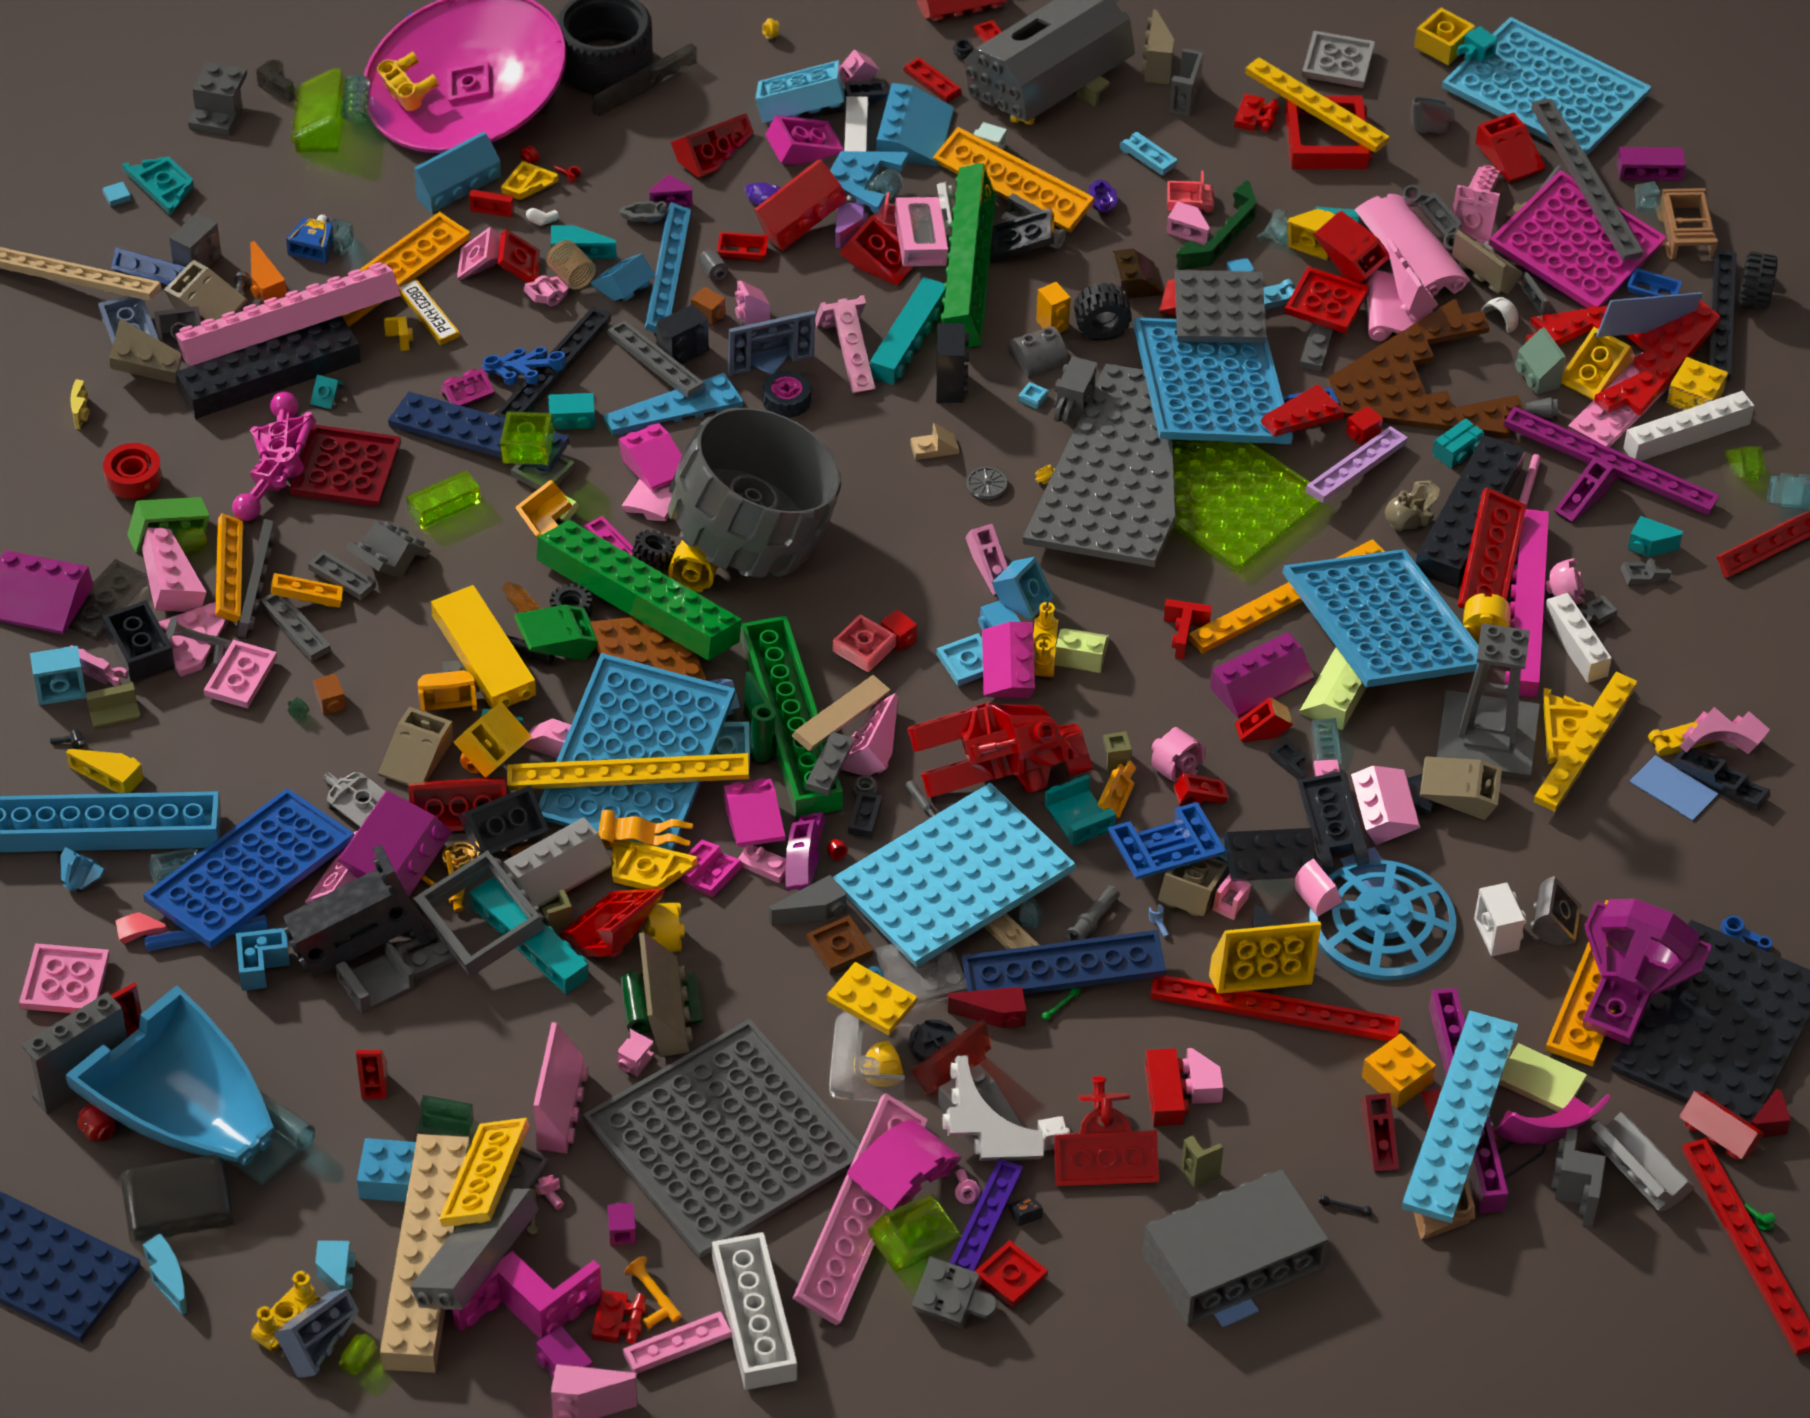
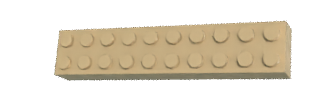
M417 1134L380 1349L383 1370L436 1373L446 1309L419 1308L410 1286L457 1228V1226L442 1227L439 1218L470 1148L469 1137Z

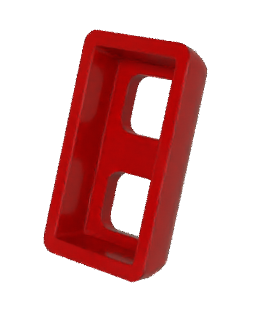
M721 232L719 234L717 253L724 259L763 261L766 256L768 236ZM733 246L739 249L738 251H728L726 247ZM749 248H758L760 253L747 252Z

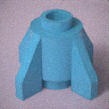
M67 847L64 848L61 854V880L65 882L63 886L74 892H77L78 889L84 890L101 879L106 869L97 865L98 861L77 854Z

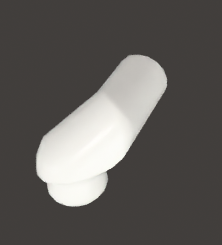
M531 208L526 212L527 219L538 226L559 220L556 210L544 213L536 208Z

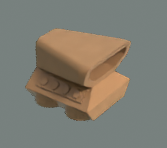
M1468 1179L1466 1180L1452 1223L1414 1213L1420 1239L1437 1236L1467 1225L1470 1219H1475V1206Z

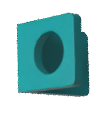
M317 375L310 403L315 406L332 409L338 384L344 386L345 382Z

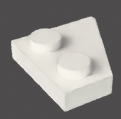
M948 182L937 184L940 207L945 219L943 221L944 228L951 227V221L954 219L951 200L954 198L952 185L948 186Z

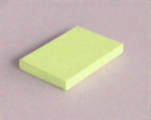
M1518 1043L1506 1062L1499 1085L1559 1112L1568 1104L1572 1097H1576L1586 1080L1587 1074Z

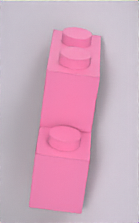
M1714 707L1709 713L1702 712L1695 720L1698 724L1695 728L1691 725L1682 735L1685 740L1679 747L1687 752L1693 746L1702 742L1721 741L1732 744L1749 754L1770 729L1749 711L1743 718L1738 715L1731 722Z

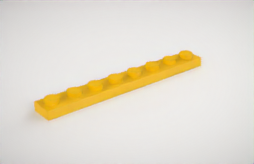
M1260 57L1245 68L1246 75L1374 153L1389 143V136Z
M1618 672L1614 674L1536 793L1534 803L1554 812L1557 810L1637 686L1636 680Z

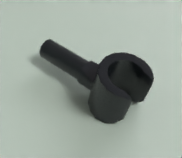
M78 730L71 731L69 736L50 738L51 744L71 742V746L75 749L85 746L84 738Z

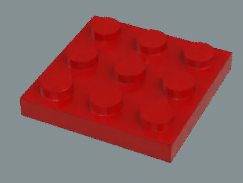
M1307 267L1285 307L1284 314L1346 334L1368 294L1369 286Z

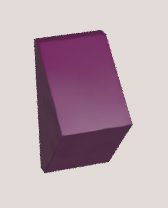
M668 174L649 190V201L665 202L668 207L670 203L682 207L693 206L692 187Z

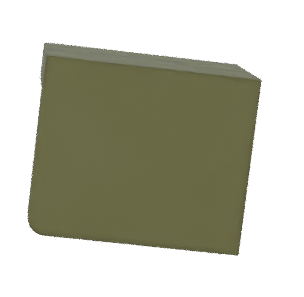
M1099 76L1077 90L1076 96L1096 107L1099 101V93L1109 86V81Z
M1127 732L1103 735V744L1107 754V770H1115L1119 764L1125 767L1127 762L1131 761L1132 754Z
M564 889L559 890V902L541 907V913L544 916L546 925L554 930L566 927L573 922L572 906Z

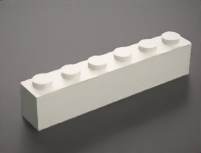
M1743 391L1627 429L1624 450L1630 457L1643 461L1749 425L1754 404Z

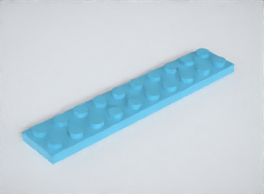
M1469 1010L1401 1209L1452 1223L1517 1032L1518 1024Z

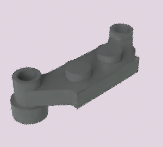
M1415 185L1405 187L1403 191L1405 204L1409 207H1418L1443 236V246L1452 255L1454 246L1449 245H1454L1456 232L1462 227L1461 221L1436 192L1433 194L1420 192V189Z

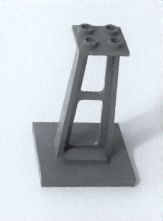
M1482 623L1477 655L1478 663L1469 693L1449 690L1445 692L1436 757L1483 760L1501 767V777L1530 781L1540 704L1519 701L1521 669H1525L1530 630ZM1490 664L1510 667L1508 685L1493 684L1485 681ZM1484 691L1503 693L1508 698L1483 696L1482 693Z

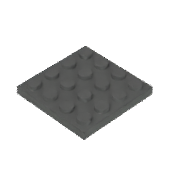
M1175 270L1177 342L1266 343L1263 272Z

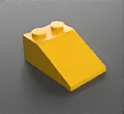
M1595 327L1564 370L1561 384L1593 401L1595 394L1604 391L1632 363L1635 357L1630 345L1612 336L1597 337L1599 329Z

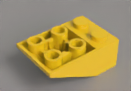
M500 702L462 733L454 743L486 778L527 743L532 736L506 706Z

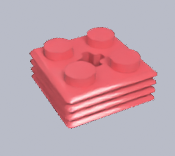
M859 615L833 639L832 651L869 672L896 646V635L867 617Z

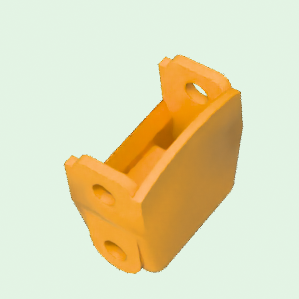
M453 671L425 674L418 680L421 711L472 706L473 711L477 710L474 677L469 672Z

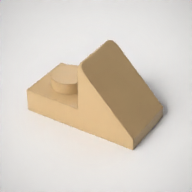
M933 423V435L911 438L910 444L915 460L959 454L955 435L936 423Z

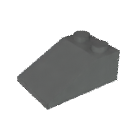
M981 1064L971 1068L970 1073L973 1082L989 1107L1007 1121L1023 1127L989 1073ZM955 1078L939 1087L938 1106L945 1114H947L949 1107H957V1104L952 1103V1088H956ZM978 1135L966 1136V1138L974 1145V1140L978 1139Z

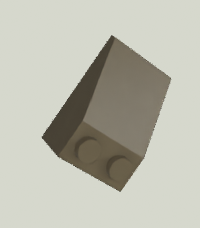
M1211 858L1167 871L1158 901L1164 902L1168 907H1178L1186 910L1191 915L1204 917L1226 873L1228 863Z

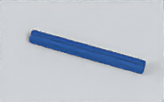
M263 914L252 917L229 936L236 935V933L266 929L268 927L266 916ZM185 930L145 938L147 951L201 942Z

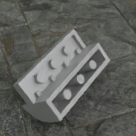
M1620 1112L1607 1126L1599 1120L1591 1126L1597 1133L1592 1141L1658 1211H1666L1678 1204L1695 1188L1624 1113Z

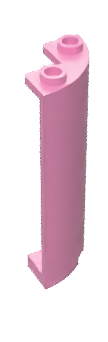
M1388 194L1385 198L1377 196L1355 209L1387 250L1386 240L1390 237L1432 296H1435L1444 286L1453 294H1456L1471 281L1415 209L1405 204L1403 196L1397 194Z

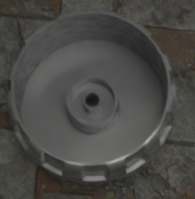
M738 407L725 409L712 417H707L698 426L683 452L669 489V493L673 494L668 506V514L670 520L675 519L681 529V539L690 548L697 547L706 556V560L722 569L728 567L738 569L741 575L763 578L767 573H772L774 576H783L796 571L801 563L806 562L825 534L841 490V473L838 471L834 456L828 447L807 428L796 421L763 409Z

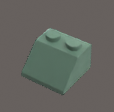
M1544 327L1518 350L1515 366L1517 371L1526 379L1527 385L1533 389L1536 395L1560 388L1566 356Z

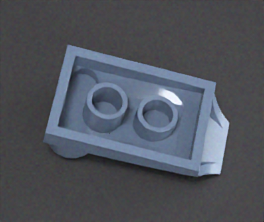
M127 296L98 303L103 324L106 326L112 345L120 318L158 339L144 300Z

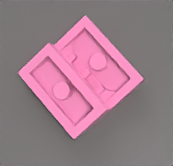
M639 479L622 504L624 512L644 513L647 520L666 521L669 517L668 506L673 494L669 493L671 484L652 491Z

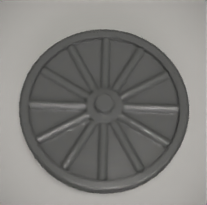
M980 467L968 475L967 488L977 498L995 499L1005 493L1008 481L1006 475L999 469Z

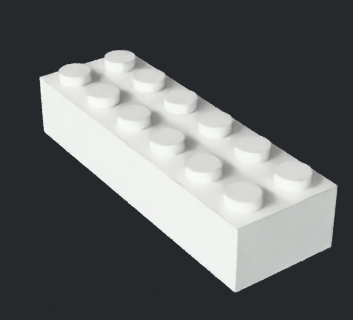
M764 1233L712 1242L713 1263L744 1389L748 1390L796 1381L797 1362Z

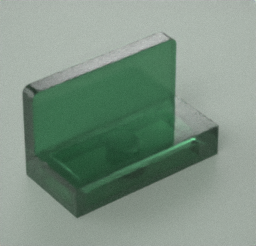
M423 1095L420 1103L422 1115L417 1127V1134L468 1137L474 1120L473 1104Z

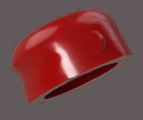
M141 443L122 444L109 451L104 458L103 472L106 485L118 497L130 500L144 498L158 488L162 479L159 455L148 445Z

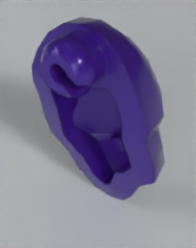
M1097 180L1089 186V195L1095 199L1092 207L1100 213L1111 212L1118 201L1117 191L1104 180Z
M765 182L751 183L745 186V194L749 202L760 205L781 188Z

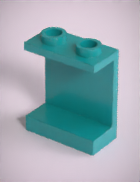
M1089 775L1075 778L1060 786H1054L1047 790L1045 794L1046 809L1072 847L1108 833V827L1115 825L1116 814L1112 808L1103 811L1097 805V800L1090 792Z

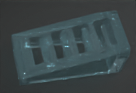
M1336 718L1312 720L1311 729L1317 761L1338 760V764H1341ZM1331 731V734H1319V732ZM1320 739H1332V741L1320 742ZM1333 746V748H1334V749L1321 750V747ZM1335 754V757L1322 758V755Z
M197 848L151 855L148 869L155 884H158L188 862L187 858L192 859L199 853Z

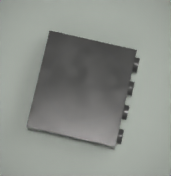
M108 992L21 1044V1047L31 1057L37 1090L32 1092V1098L47 1115L78 1096L67 1084L66 1074L103 1044L112 1051L127 1039L122 1007Z

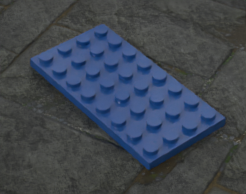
M286 788L144 893V902L209 948H213L348 846L354 837V833Z

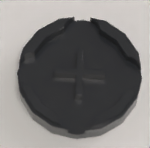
M926 1020L925 1023L914 1026L910 1032V1051L916 1059L926 1064L938 1065L946 1063L958 1051V1034H956L949 1023L942 1020Z

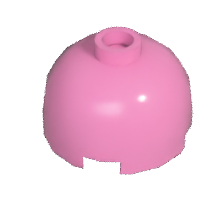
M1573 558L1559 562L1552 568L1550 580H1546L1548 594L1553 593L1554 597L1568 593L1577 605L1585 602L1584 598L1580 597V595L1584 594L1581 573L1575 572L1574 565H1577V561Z

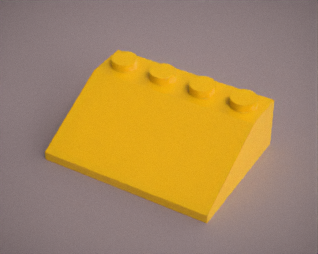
M1310 922L1224 931L1212 954L1209 977L1217 993L1312 984L1321 923Z

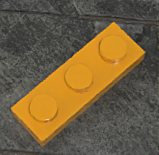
M277 573L273 575L271 594L338 608H340L343 587Z

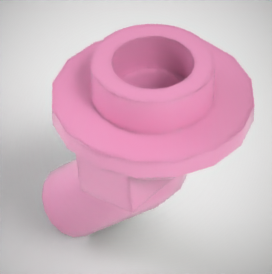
M965 1169L956 1171L955 1174L959 1182L955 1189L957 1200L962 1204L974 1203L981 1193L979 1185L976 1181L968 1179Z
M553 1175L539 1178V1183L534 1185L538 1195L545 1194L556 1210L561 1209L564 1203L555 1193V1190L560 1189V1180L558 1178L554 1179Z

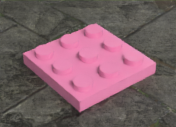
M35 943L19 1002L20 1009L74 1013L100 997L110 958L109 950Z

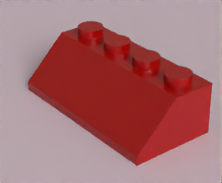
M916 0L925 19L932 18V21L944 19L946 14H951L952 17L964 15L963 11L970 9L971 13L983 11L984 6L989 5L991 9L1003 7L1002 3L1008 1Z
M818 159L756 207L754 211L764 234L768 236V242L783 251L845 203L847 197L840 182L822 160Z
M506 777L409 783L408 785L409 802L436 816L451 831L464 830L458 816L459 814L507 795Z

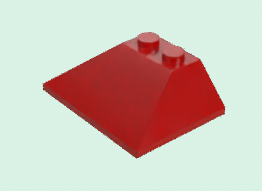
M663 888L611 891L559 932V934L586 957L617 956L623 951L622 947L630 942L665 891Z

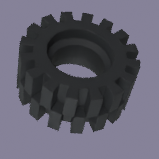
M645 530V533L641 531L636 536L632 556L654 567L656 570H659L660 567L666 569V566H670L676 550V544H674L675 541L673 539L670 540L671 537L669 535L663 536L664 533L661 531L660 534L657 533V530H652V532Z
M570 583V587H567V584H563L562 589L558 586L556 592L552 591L550 607L573 602L579 604L576 607L585 609L588 618L592 615L591 593H588L586 587L582 589V585L578 584L575 587V583Z

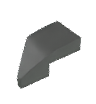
M1649 558L1647 563L1623 562L1620 568L1627 585H1640L1669 578L1672 572L1668 568L1662 570L1654 564L1655 561Z

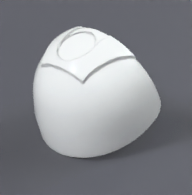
M1498 297L1490 300L1483 306L1481 311H1484V314L1492 310H1499L1506 322V332L1511 333L1517 328L1519 315L1511 301Z

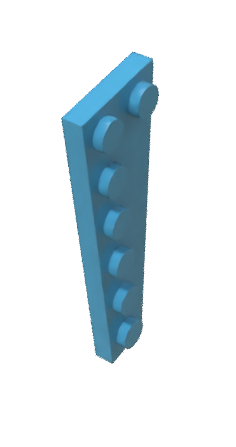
M725 373L702 380L705 383L706 390L689 399L677 390H673L603 415V422L612 436L642 430L653 424L659 423L661 425L665 421L679 422L682 421L683 417L694 415L695 418L703 417L704 413L711 411L720 413L725 409L743 408V400Z

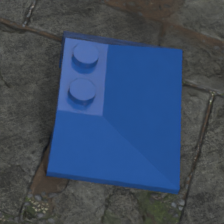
M1198 802L1175 808V822L1141 832H1136L1131 821L1108 827L1110 836L1136 880L1226 854L1223 844Z

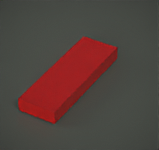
M920 57L904 66V72L945 103L962 94V88Z

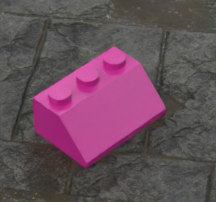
M1007 622L983 629V697L1030 699L1035 689L1033 623Z

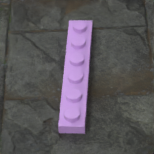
M1390 426L1306 486L1305 492L1321 503H1324L1406 445L1408 437Z

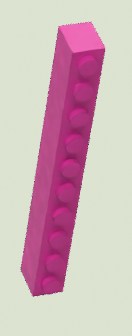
M1530 509L1525 511L1514 562L1516 568H1513L1511 581L1515 582V585H1511L1510 598L1514 599V602H1510L1511 616H1513V619H1510V628L1530 630L1525 669H1521L1520 696L1537 698L1540 680L1549 511ZM1506 671L1505 685L1509 684L1510 671Z

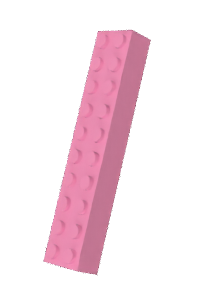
M381 262L370 265L368 270L362 272L361 269L349 272L347 277L341 279L340 276L328 279L326 284L320 286L319 283L307 286L305 291L299 293L298 290L286 293L284 298L278 300L277 297L265 300L263 305L257 307L255 304L244 307L242 312L236 314L234 311L223 314L221 319L215 321L213 318L202 321L200 326L194 328L192 326L183 327L179 333L175 334L183 359L189 366L401 296L394 272L386 264Z

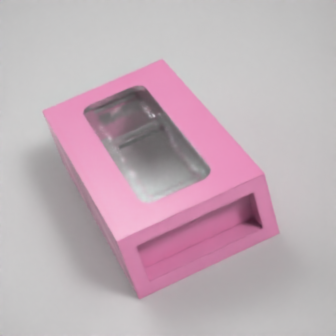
M939 197L896 198L894 215L903 266H946L948 246Z

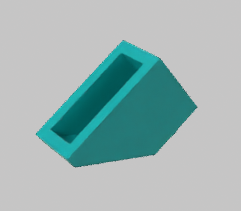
M1640 516L1630 534L1628 549L1648 557L1676 551L1680 548L1683 531Z

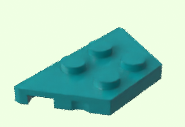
M169 156L155 160H142L141 165L129 166V162L122 164L123 171L169 215L175 211L194 186L193 179Z

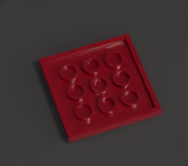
M314 425L311 428L300 459L304 465V470L300 475L293 478L290 495L379 508L401 445V436Z

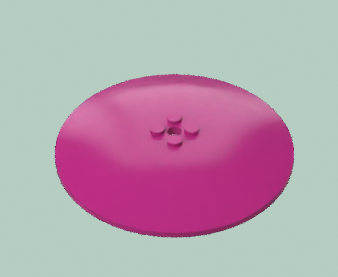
M437 0L415 11L398 23L374 50L366 66L362 82V97L365 110L371 122L381 134L392 142L415 151L443 153L483 131L487 133L492 143L527 123L544 107L554 94L562 78L566 63V45L561 28L552 14L534 0ZM410 52H414L419 61V64L405 72L411 82L418 84L433 74L440 85L424 95L421 106L414 111H407L393 98L389 90L384 86L377 70L381 62L385 60L398 61L410 54Z

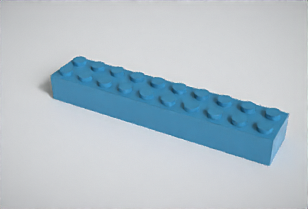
M219 791L0 796V852L63 851L65 847L73 851L207 848L220 838L221 804Z

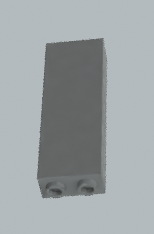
M504 1188L491 1221L457 1226L410 1286L419 1308L457 1310L464 1308L538 1212V1206L530 1189Z

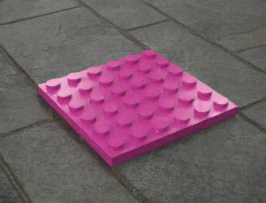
M1560 170L1490 238L1488 245L1584 307L1589 308L1590 306L1602 307L1632 276L1634 270L1640 268L1665 243L1666 236L1617 206L1644 251L1642 258L1622 261L1574 179Z

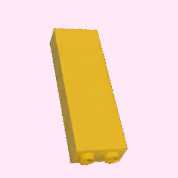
M474 585L431 601L433 619L467 672L473 675L476 686L491 709L500 702L507 708L510 705L528 700L536 695L534 677Z

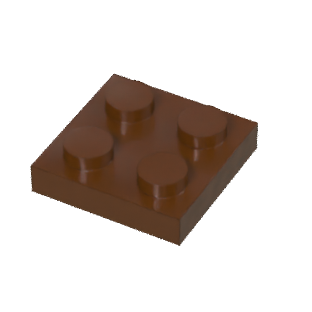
M850 915L806 934L807 942L829 974L873 956V948Z

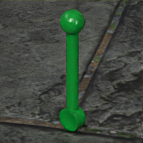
M1072 988L1068 996L1049 1012L1042 1014V1019L1050 1021L1052 1015L1073 997H1078L1081 990L1079 988Z

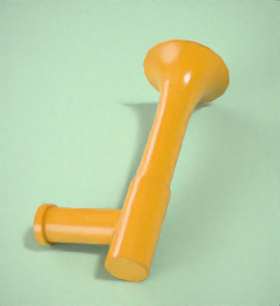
M643 1256L634 1260L626 1268L624 1274L637 1277L661 1307L660 1310L643 1319L644 1325L647 1329H651L652 1326L666 1317H669L673 1323L679 1321L682 1314L648 1274L645 1267L647 1258Z

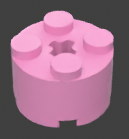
M1178 727L1172 728L1162 738L1156 739L1151 747L1153 750L1152 767L1173 782H1177L1182 773L1196 775L1198 770L1195 768L1199 762L1203 764L1206 755L1205 746Z

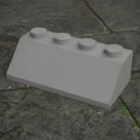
M583 817L504 861V871L506 874L511 873L518 883L517 888L519 890L524 889L531 899L529 903L533 907L538 906L539 908L559 897V890L564 889L565 893L609 869L612 867V863L598 832Z

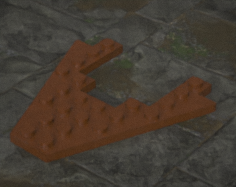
M1456 299L1451 300L1331 375L1327 380V385L1333 389L1339 406L1345 411L1343 418H1348L1369 406L1383 418V423L1448 431L1464 419H1467L1473 423L1474 427L1480 428L1485 436L1509 438L1510 430L1504 427L1507 416L1513 407L1524 410L1518 395L1459 407L1453 406L1448 391L1426 395L1415 366L1433 362L1434 356L1429 345L1489 333L1490 330L1484 311L1462 315Z

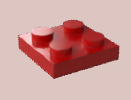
M505 229L500 236L498 265L527 283L534 282L538 278L540 249Z
M1010 1240L974 1271L980 1274L984 1286L1012 1308L1048 1276V1270Z

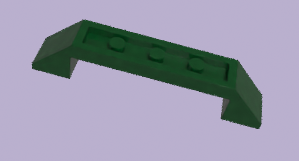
M1245 180L1241 186H1237L1234 190V208L1238 209L1237 213L1233 217L1228 218L1224 227L1216 231L1210 242L1207 241L1202 247L1189 240L1184 247L1178 249L1176 253L1177 269L1210 267L1255 219L1257 201L1250 181Z

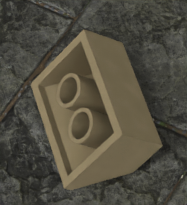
M1459 230L1456 232L1452 256L1458 260L1457 264L1466 271L1471 269L1474 272L1472 276L1479 281L1484 282L1486 280L1489 282L1490 285L1488 287L1499 294L1502 291L1509 294L1523 272L1475 238Z

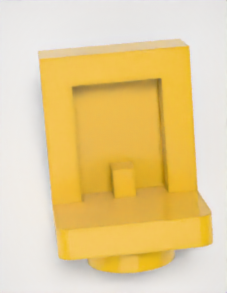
M406 316L385 318V335L387 337L399 336L401 351L410 350L409 341H413L412 328H407Z

